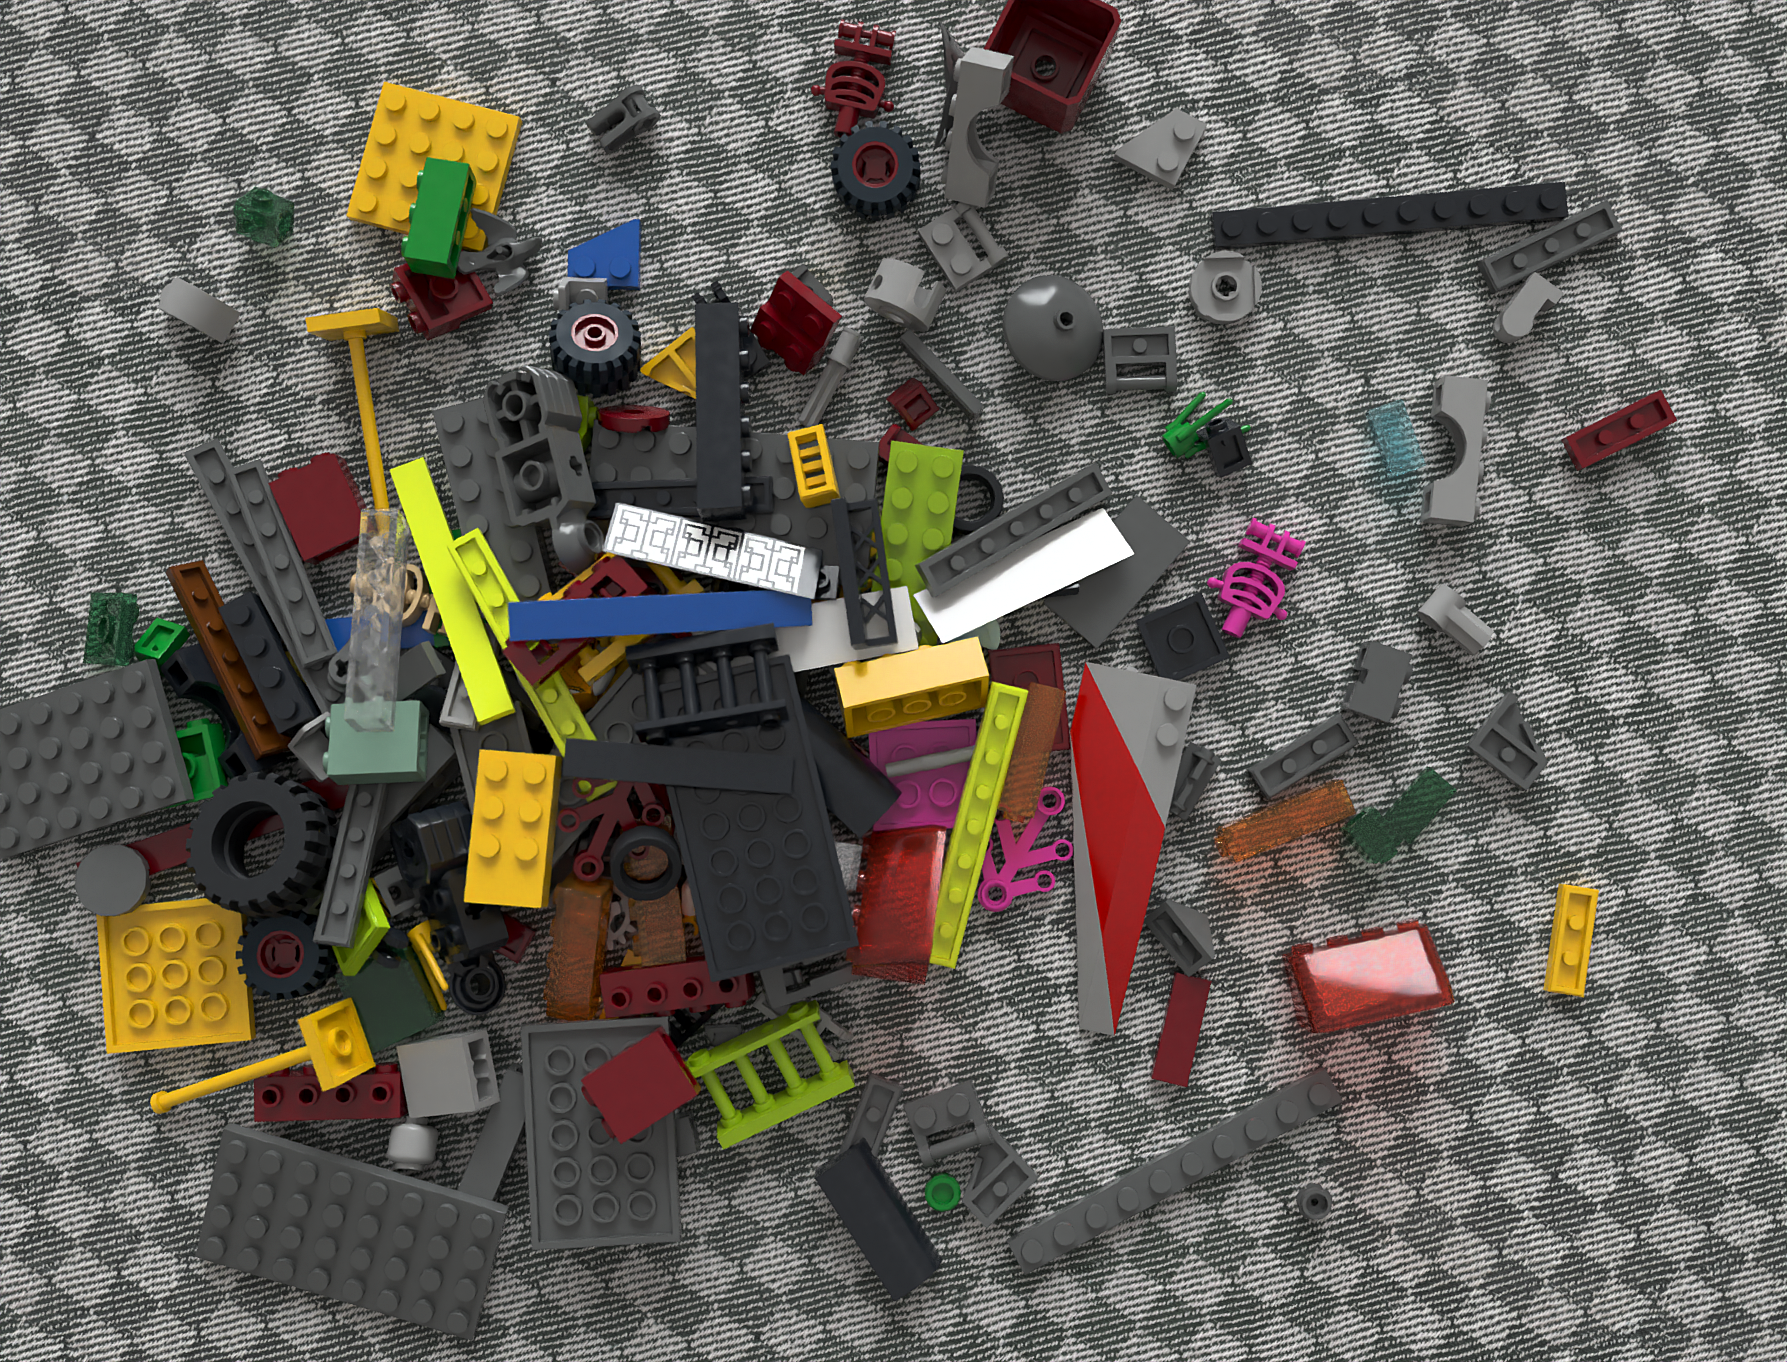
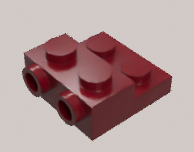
M407 263L394 268L393 283H390L391 292L397 303H406L411 312L407 315L411 328L416 334L423 333L427 341L458 329L460 322L491 310L493 307V301L476 272L462 274L457 270L455 279L414 273Z
M787 270L778 277L769 300L759 308L750 331L758 337L757 341L761 347L775 351L784 359V364L790 371L800 372L804 376L821 361L842 315Z

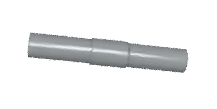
M975 745L885 764L887 776L891 778L971 761Z

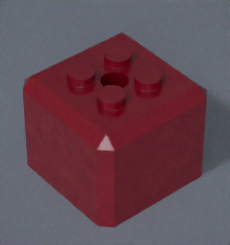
M1008 0L983 48L984 50L1014 56L1009 93L1001 104L1060 134L1073 130L1113 51L1121 24L1118 9L1101 0ZM1040 61H1048L1054 66L1055 71L1051 75L1043 76L1036 71L1035 65Z

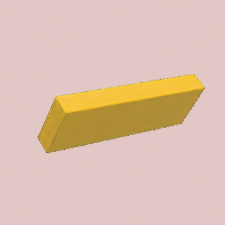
M1558 884L1543 990L1584 997L1599 890Z

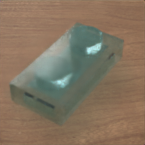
M1403 399L1373 408L1365 413L1388 479L1426 466Z

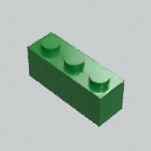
M427 157L424 170L418 172V196L416 203H412L409 210V222L411 224L409 235L403 237L401 244L402 257L406 260L412 272L455 279L477 182L470 164Z

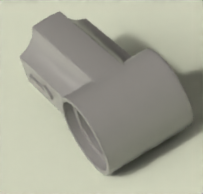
M1440 584L1417 611V614L1428 626L1438 632H1444L1467 653L1475 655L1492 638L1491 636L1494 631L1465 607V600L1456 591L1444 584Z

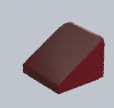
M915 378L909 379L886 398L911 431H914L940 410L923 384Z

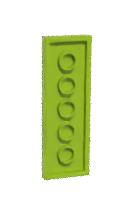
M891 441L881 516L890 587L892 589L907 586L913 620L918 624L922 632L921 642L918 647L922 645H931L933 647L937 646L938 635L914 597V594L927 589L915 565L951 545L964 450ZM878 567L874 574L881 579L880 567ZM873 580L871 592L882 591V585Z

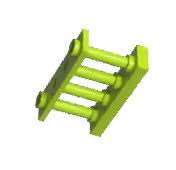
M816 999L808 1003L806 1001L798 1002L792 1005L787 1010V1013L710 1050L706 1048L700 1049L691 1054L688 1060L685 1061L695 1078L701 1076L722 1115L721 1120L717 1122V1139L723 1150L855 1087L853 1071L848 1061L845 1060L839 1064L832 1061L813 1024L814 1021L820 1019L819 1004ZM800 1029L821 1069L818 1074L808 1079L800 1078L780 1039ZM766 1044L788 1085L785 1090L774 1095L767 1093L747 1053ZM733 1060L755 1100L753 1105L741 1111L734 1108L714 1069Z

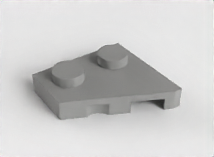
M1176 108L1117 149L1113 159L1173 190L1208 124Z

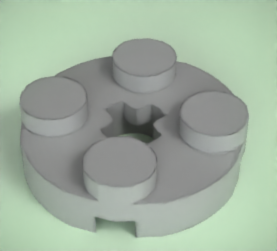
M1233 251L1215 252L1199 263L1189 281V298L1196 314L1201 319L1223 325L1236 323L1247 317L1260 299L1262 291L1261 276L1255 266L1252 267L1240 253ZM1222 279L1227 280L1229 286H1234V291L1229 292L1228 296H1222L1221 292L1216 290V286L1220 285Z

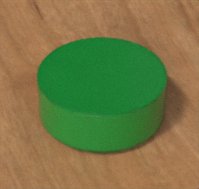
M939 1172L927 1180L925 1199L931 1208L936 1211L946 1212L952 1210L959 1203L961 1197L960 1184L953 1175Z

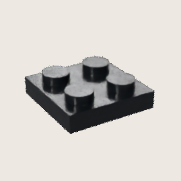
M1202 592L1134 621L1158 677L1178 681L1230 658Z

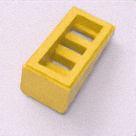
M823 424L787 433L800 500L805 508L831 503V499L840 498ZM818 440V446L799 449L801 444ZM821 455L822 459L803 464V459ZM824 470L825 474L806 478V474Z

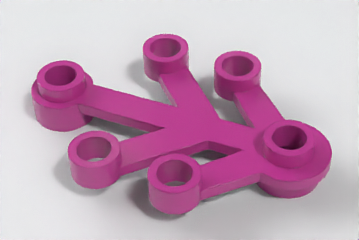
M1048 786L1038 791L1035 797L1037 808L1017 843L1015 842L1010 823L1011 809L1008 805L999 803L998 807H1004L1007 811V816L1003 820L995 818L994 822L996 823L1006 862L999 874H997L991 855L993 841L990 837L989 847L986 850L981 868L984 880L979 885L977 891L978 900L986 910L1000 912L1011 904L1014 896L1037 890L1048 892L1053 889L1055 877L1048 870L1037 871L1033 878L1011 881L1020 868L1055 859L1066 861L1073 855V846L1065 839H1058L1051 846L1029 851L1049 815L1058 814L1064 807L1065 798L1058 788ZM1046 794L1054 795L1056 803L1053 807L1047 808L1044 806L1043 797ZM1060 843L1067 844L1069 848L1067 855L1063 857L1056 854V846ZM1042 874H1047L1051 879L1049 886L1040 887L1037 882L1038 877ZM992 887H999L1002 891V895L998 900H992L988 896V892Z

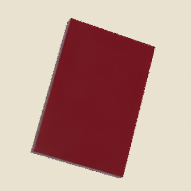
M1059 643L988 650L991 682L1029 691L1012 756L1070 750V734Z

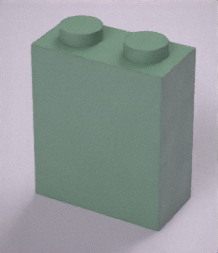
M420 700L331 704V716H328L325 722V731L329 738V749L323 755V768L327 776L338 785L426 781L429 711Z

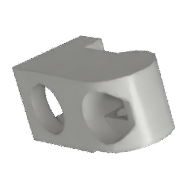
M1534 272L1522 282L1495 319L1493 324L1495 337L1503 343L1518 341L1531 331L1534 316L1539 310L1546 312L1556 305L1564 292Z

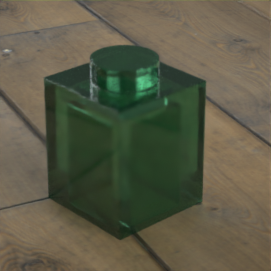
M1365 806L1339 828V831L1367 863L1377 864L1379 862L1384 864L1398 853L1396 847L1403 842L1401 837L1375 807Z

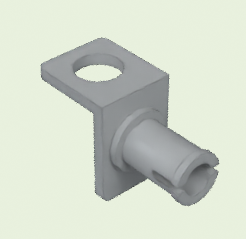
M328 711L303 726L288 744L289 749L299 759L293 765V773L295 775L301 769L302 772L297 776L300 780L308 781L315 777L318 782H322L328 778L323 768V755L329 749V740L320 731L326 722V718L331 716Z

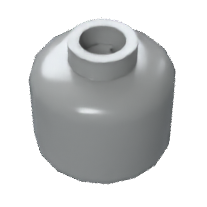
M406 1116L405 1123H398L392 1127L387 1157L391 1162L395 1163V1169L424 1171V1165H430L434 1162L439 1134L435 1127L427 1125L428 1118H410Z

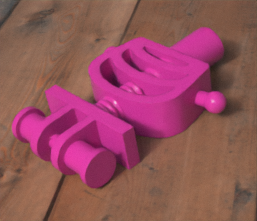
M1254 517L1251 519L1245 534L1248 536L1251 534L1260 538V543L1258 544L1243 538L1240 540L1238 547L1259 556L1255 563H1235L1224 572L1222 581L1217 580L1215 577H1211L1207 581L1208 587L1219 588L1217 599L1231 606L1221 630L1236 638L1242 637L1251 616L1262 621L1270 618L1272 613L1279 620L1287 618L1286 610L1277 607L1284 597L1285 586L1281 579L1269 570L1270 565L1274 563L1289 571L1295 569L1298 562L1282 555V551L1284 549L1293 553L1294 557L1298 558L1306 543L1304 540L1299 541L1290 537V532L1286 530L1280 536L1274 533L1275 525L1270 523L1266 526L1258 522ZM1270 540L1277 543L1274 551L1267 548ZM1247 570L1252 573L1249 574L1250 577L1248 578L1233 577L1235 571ZM1264 579L1270 582V584L1273 587L1274 594L1269 588L1263 585L1262 582H1264ZM1234 584L1245 587L1243 588L1244 591L1230 589V586ZM1258 593L1266 600L1267 605L1256 597Z

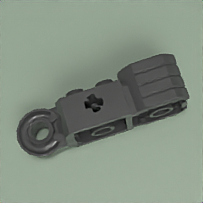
M523 365L522 371L526 373L510 372L503 375L497 381L490 380L483 397L491 436L498 442L500 451L495 452V458L510 520L513 524L525 527L552 528V541L558 558L569 571L580 575L596 562L598 553L603 551L604 537L600 528L594 522L587 521L586 517L595 505L596 500L580 436L577 433L581 425L582 414L574 382L560 372Z

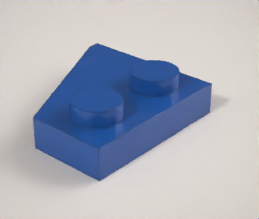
M633 219L568 250L567 277L607 278L608 290H640L642 225L640 219Z

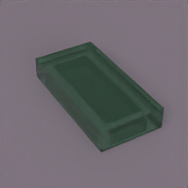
M1426 766L1380 821L1406 844H1411L1457 790L1431 767Z

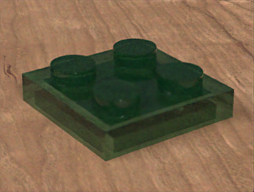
M91 593L83 663L129 666V660L133 657L135 651V643L132 639L133 626L139 616L136 594Z

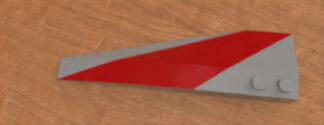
M1089 662L1084 663L1070 727L1079 1029L1115 1036L1156 872L1197 685Z

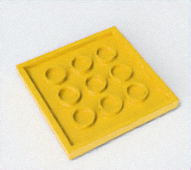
M384 82L346 216L352 221L409 235L411 226L409 210L411 204L416 203L418 196L417 175L420 170H424L427 157L470 164L477 180L471 209L476 208L497 215L522 125L521 118ZM470 212L462 249L471 252L483 251L488 247V238L484 231L476 226Z
M206 898L141 904L133 912L120 916H100L96 914L107 1054L246 1041L256 1038L252 987L248 988L244 983L248 978L247 974L240 975L237 967L243 966L242 959H236V951H242L243 945L238 944L239 937L248 935V932L244 929L247 926V916L245 914L221 908L220 905L213 904Z

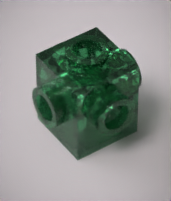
M255 186L243 197H239L234 205L233 213L236 217V233L249 237L255 242L276 248L293 233L295 202L275 195L270 190Z

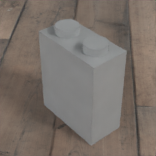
M487 1029L425 1037L396 1046L410 1118L473 1112L500 1102Z

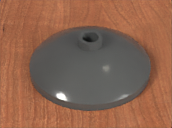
M1042 275L1026 281L1010 296L1003 314V334L1010 353L1027 372L1048 381H1065L1085 372L1097 359L1103 343V322L1096 303L1080 285L1061 276ZM1060 316L1066 319L1067 326L1061 323Z

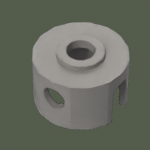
M886 258L882 259L864 297V302L876 313L898 325L915 331L926 332L929 330L945 296L946 288L939 281H935L932 290L919 287L925 271L908 263Z

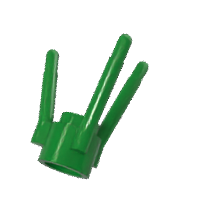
M1200 392L1173 422L1164 427L1166 432L1161 435V438L1171 454L1177 459L1182 455L1188 459L1197 452L1206 449L1205 443H1194L1199 440L1196 431L1233 403L1231 398L1214 407L1192 425L1188 422L1181 425L1206 397L1205 392ZM1250 425L1242 426V433L1249 432L1251 430Z

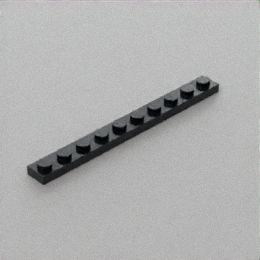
M1565 182L1216 211L1212 212L1210 220L1213 251L1563 221L1569 215Z

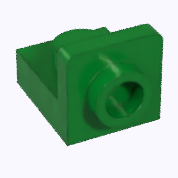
M156 618L132 647L131 651L139 662L146 659H156L159 674L165 677L160 667L176 650L183 646L191 635L185 626Z

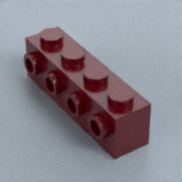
M705 955L610 967L599 975L606 1018L641 1017L640 1014L652 1012L654 1016H670L676 1013L675 1009L689 1008L690 1013H698L710 1010L711 1005L724 1003L725 1008H736L746 1005V1000H749L756 993L753 972L711 982Z
M397 1062L377 1063L375 1068H371L326 1091H322L313 1064L303 1066V1070L290 1071V1067L256 1078L254 1079V1122L401 1118L408 1113L401 1069L398 1068Z

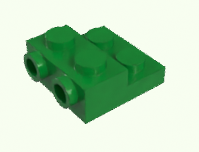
M209 718L186 722L187 729L177 731L176 726H174L195 799L164 809L213 798L212 792L220 785L228 787L225 771L217 759L226 746L221 723L210 724Z

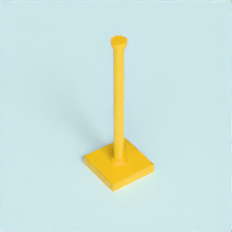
M379 308L306 317L308 333L329 341L344 339L349 342L379 532L375 533L376 541L396 539L398 535L397 531H393L363 339H366L369 335L399 332L398 319L396 316Z
M352 997L340 1000L298 1019L306 1046L168 1093L165 1091L154 1093L150 1101L153 1111L157 1114H163L168 1112L172 1106L312 1060L322 1091L335 1088L376 1065Z

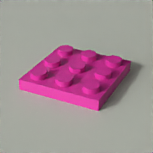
M976 719L922 721L869 733L870 761L888 778L885 766L887 763L973 746L977 739ZM971 761L888 778L902 794L873 825V832L953 828Z

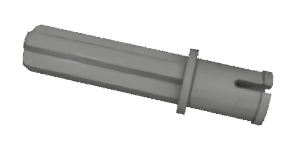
M844 327L831 354L826 355L828 362L798 418V422L808 428L818 425L845 371L852 369L850 364L857 349L864 340V337L858 332Z

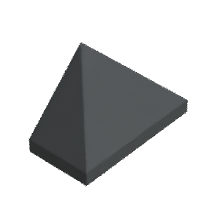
M1168 899L1144 919V923L1188 977L1216 957L1208 915Z

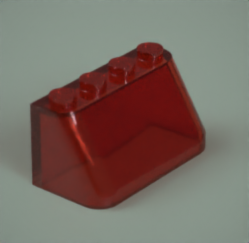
M929 824L874 830L871 833V838L864 837L861 859H868L866 871L859 870L856 892L863 893L861 905L854 904L852 913L854 925L858 927L857 938L859 946L848 948L846 954V961L853 962L851 975L925 985L932 951L947 826Z
M1408 919L1397 922L1396 929L1384 931L1383 927H1373L1362 930V936L1348 939V935H1337L1327 938V944L1313 947L1312 943H1302L1291 946L1292 952L1282 954L1298 1025L1313 1034L1328 1033L1453 1004L1455 1002L1453 989L1428 926L1419 923L1418 919Z

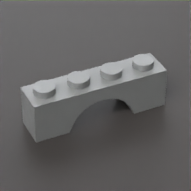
M971 47L962 59L959 58L956 62L954 81L958 82L957 94L953 95L949 115L954 117L953 129L950 128L945 143V149L950 151L949 162L945 163L941 182L946 184L944 195L946 199L985 208L995 193L999 160L991 155L982 145L977 134L976 121L980 111L999 106L1009 93L1014 56Z
M1445 375L1434 383L1431 418L1441 423L1451 434L1455 444V460L1451 470L1442 480L1435 481L1423 488L1420 522L1464 527L1473 523L1474 518L1478 517L1480 498L1476 497L1477 485L1481 482L1484 474V463L1480 462L1481 448L1485 446L1488 435L1487 427L1483 426L1484 415L1488 412L1491 404V393L1487 391L1488 380Z

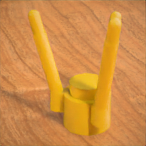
M426 920L407 933V937L410 939L411 946L418 955L440 1009L446 1010L447 1004L441 989L446 991L448 984L433 956L437 951L432 947L430 941L431 928L429 921Z

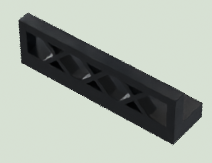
M845 497L831 499L851 646L854 650L898 644L878 499L848 503ZM871 509L873 522L863 534L852 526L851 512ZM873 531L875 532L876 543L869 538ZM853 533L860 537V540L857 542L856 545L854 542ZM865 542L875 548L878 553L877 560L869 570L857 562L856 556ZM878 567H880L881 579L874 574ZM858 569L865 573V576L862 578L861 581ZM870 578L882 585L883 589L882 596L874 606L862 598L861 592ZM883 603H885L886 615L879 610ZM863 604L871 609L866 617ZM875 613L887 621L889 636L868 639L866 625Z

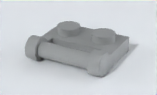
M959 202L953 209L918 230L919 237L955 293L998 267L1009 258L1004 247L999 248L976 212L977 206ZM963 218L988 255L982 261H979L956 225V222Z

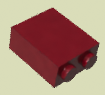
M330 452L314 456L310 459L311 464L300 469L297 467L286 469L277 475L278 479L268 483L303 561L314 565L375 538V533H379L346 460Z
M660 1026L590 1071L581 1079L584 1085L581 1087V1091L586 1101L592 1107L595 1105L598 1107L604 1117L601 1119V1123L606 1133L612 1139L616 1137L620 1144L697 1096L702 1089L663 1026Z

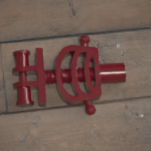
M841 19L838 30V38L840 39L835 38L834 51L835 54L853 57L854 60L841 61L831 65L826 72L825 87H820L819 85L811 87V94L813 96L825 95L827 109L839 111L834 129V135L841 138L844 133L848 137L851 136L850 128L858 124L859 116L875 119L880 107L886 112L894 110L893 102L883 100L886 93L884 76L868 63L871 61L891 66L892 50L894 49L897 31L888 32L880 30L879 25H874L873 30L868 31L864 30V22L859 21L858 25ZM842 37L854 39V42L842 40ZM862 38L870 39L869 45L861 44ZM877 44L887 46L890 50L878 48L876 46ZM865 77L872 80L878 86V88H876L869 81H866Z

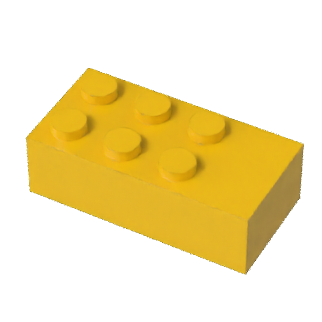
M978 637L933 647L931 645H922L918 647L919 649L911 652L884 654L875 660L862 663L860 661H851L845 663L842 667L835 668L838 702L847 738L985 707L988 697L989 673Z
M480 749L464 902L532 908L548 907L562 757Z

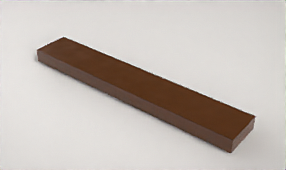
M200 560L169 567L166 571L169 582L256 760L289 751L290 737L278 733L218 608L225 604L204 561Z

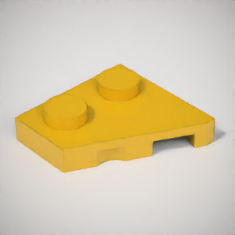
M691 327L646 363L640 371L645 376L696 399L695 328Z

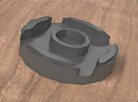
M106 844L92 850L81 861L76 871L75 890L79 901L88 911L100 916H120L133 912L145 901L151 888L148 861L138 850L121 844Z

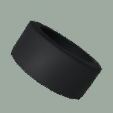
M962 466L960 481L970 479L985 485L991 498L990 508L978 520L966 521L955 516L953 531L956 533L968 535L998 518L1002 512L1004 494L1001 483L992 472L981 466Z
M637 826L626 830L616 839L610 851V873L615 887L626 897L637 901H653L666 896L676 887L682 875L681 852L676 840L666 830L655 826ZM641 846H654L666 853L668 867L659 877L651 880H638L630 877L625 872L624 859L626 855L633 849Z

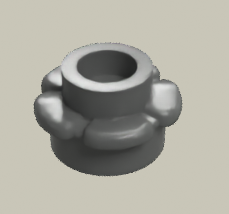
M1312 1183L1308 1184L1306 1189H1301L1298 1192L1296 1203L1300 1206L1299 1212L1303 1217L1319 1220L1330 1213L1332 1196L1320 1184ZM1313 1198L1317 1199V1203L1315 1205L1311 1204V1200Z

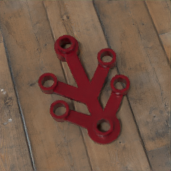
M574 778L572 781V791L578 798L585 799L594 793L596 787L613 781ZM586 780L590 783L591 787L588 791L581 792L576 788L577 783ZM618 781L613 793L574 809L570 807L564 808L558 813L557 825L560 830L568 833L575 831L581 822L603 814L588 849L581 850L574 858L573 868L579 879L593 881L601 876L604 869L602 854L618 819L624 832L638 826L627 801L632 786H634L643 805V821L649 826H657L663 822L665 817L664 809L660 803L656 802L649 783ZM651 808H656L660 811V815L656 819H649L646 816V812ZM571 814L575 817L576 821L568 826L563 824L561 819L564 815ZM645 846L642 852L630 851L628 854L633 859L641 860L648 855L650 847ZM585 862H592L596 866L595 870L589 873L583 871L581 867Z

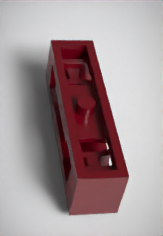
M615 555L612 559L609 556L601 559L592 568L591 571L594 573L583 583L577 580L563 592L564 599L595 598L594 594L598 590L601 598L618 597L622 593L624 595L621 597L647 596L649 589L620 555ZM611 582L606 588H602L606 583ZM597 637L564 638L557 644L559 647L557 652L553 650L545 639L540 641H509L508 638L505 641L507 647L502 653L536 690ZM539 641V644L530 651V648ZM547 656H551V657L548 658L543 664H541V665L539 664V663H540L541 661H543Z

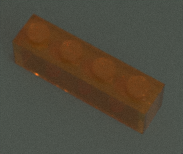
M669 811L664 812L663 822L655 827L666 830L674 838L672 816ZM660 813L646 814L649 819H656L660 815ZM634 815L638 826H649L643 821L642 815ZM620 826V836H621V835L624 833V831H623L622 827ZM645 846L638 847L636 849H633L632 851L637 853L642 852L645 849ZM649 846L650 851L645 858L636 860L630 857V862L624 863L625 872L630 877L638 880H651L659 877L668 867L666 853L662 849ZM679 881L672 891L653 901L628 899L630 921L637 920L638 934L632 935L634 957L641 956L642 967L687 961Z
M572 871L562 883H558L555 887L553 904L557 905L556 915L551 922L549 931L550 937H554L553 947L548 954L546 967L550 969V979L547 981L543 993V999L547 1000L546 1016L566 1021L592 1020L600 1008L602 990L599 975L604 972L614 886L612 880L599 877L593 881H583Z

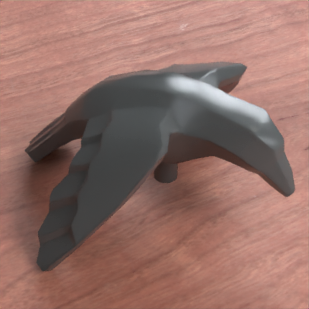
M472 208L470 210L471 218L488 238V248L479 252L461 251L457 270L462 274L481 270L495 271L499 282L495 284L493 293L496 297L510 292L529 277V271L524 267L523 261L529 256L538 253L543 247V241L541 237H533L526 241L517 242V231L513 225L487 211Z

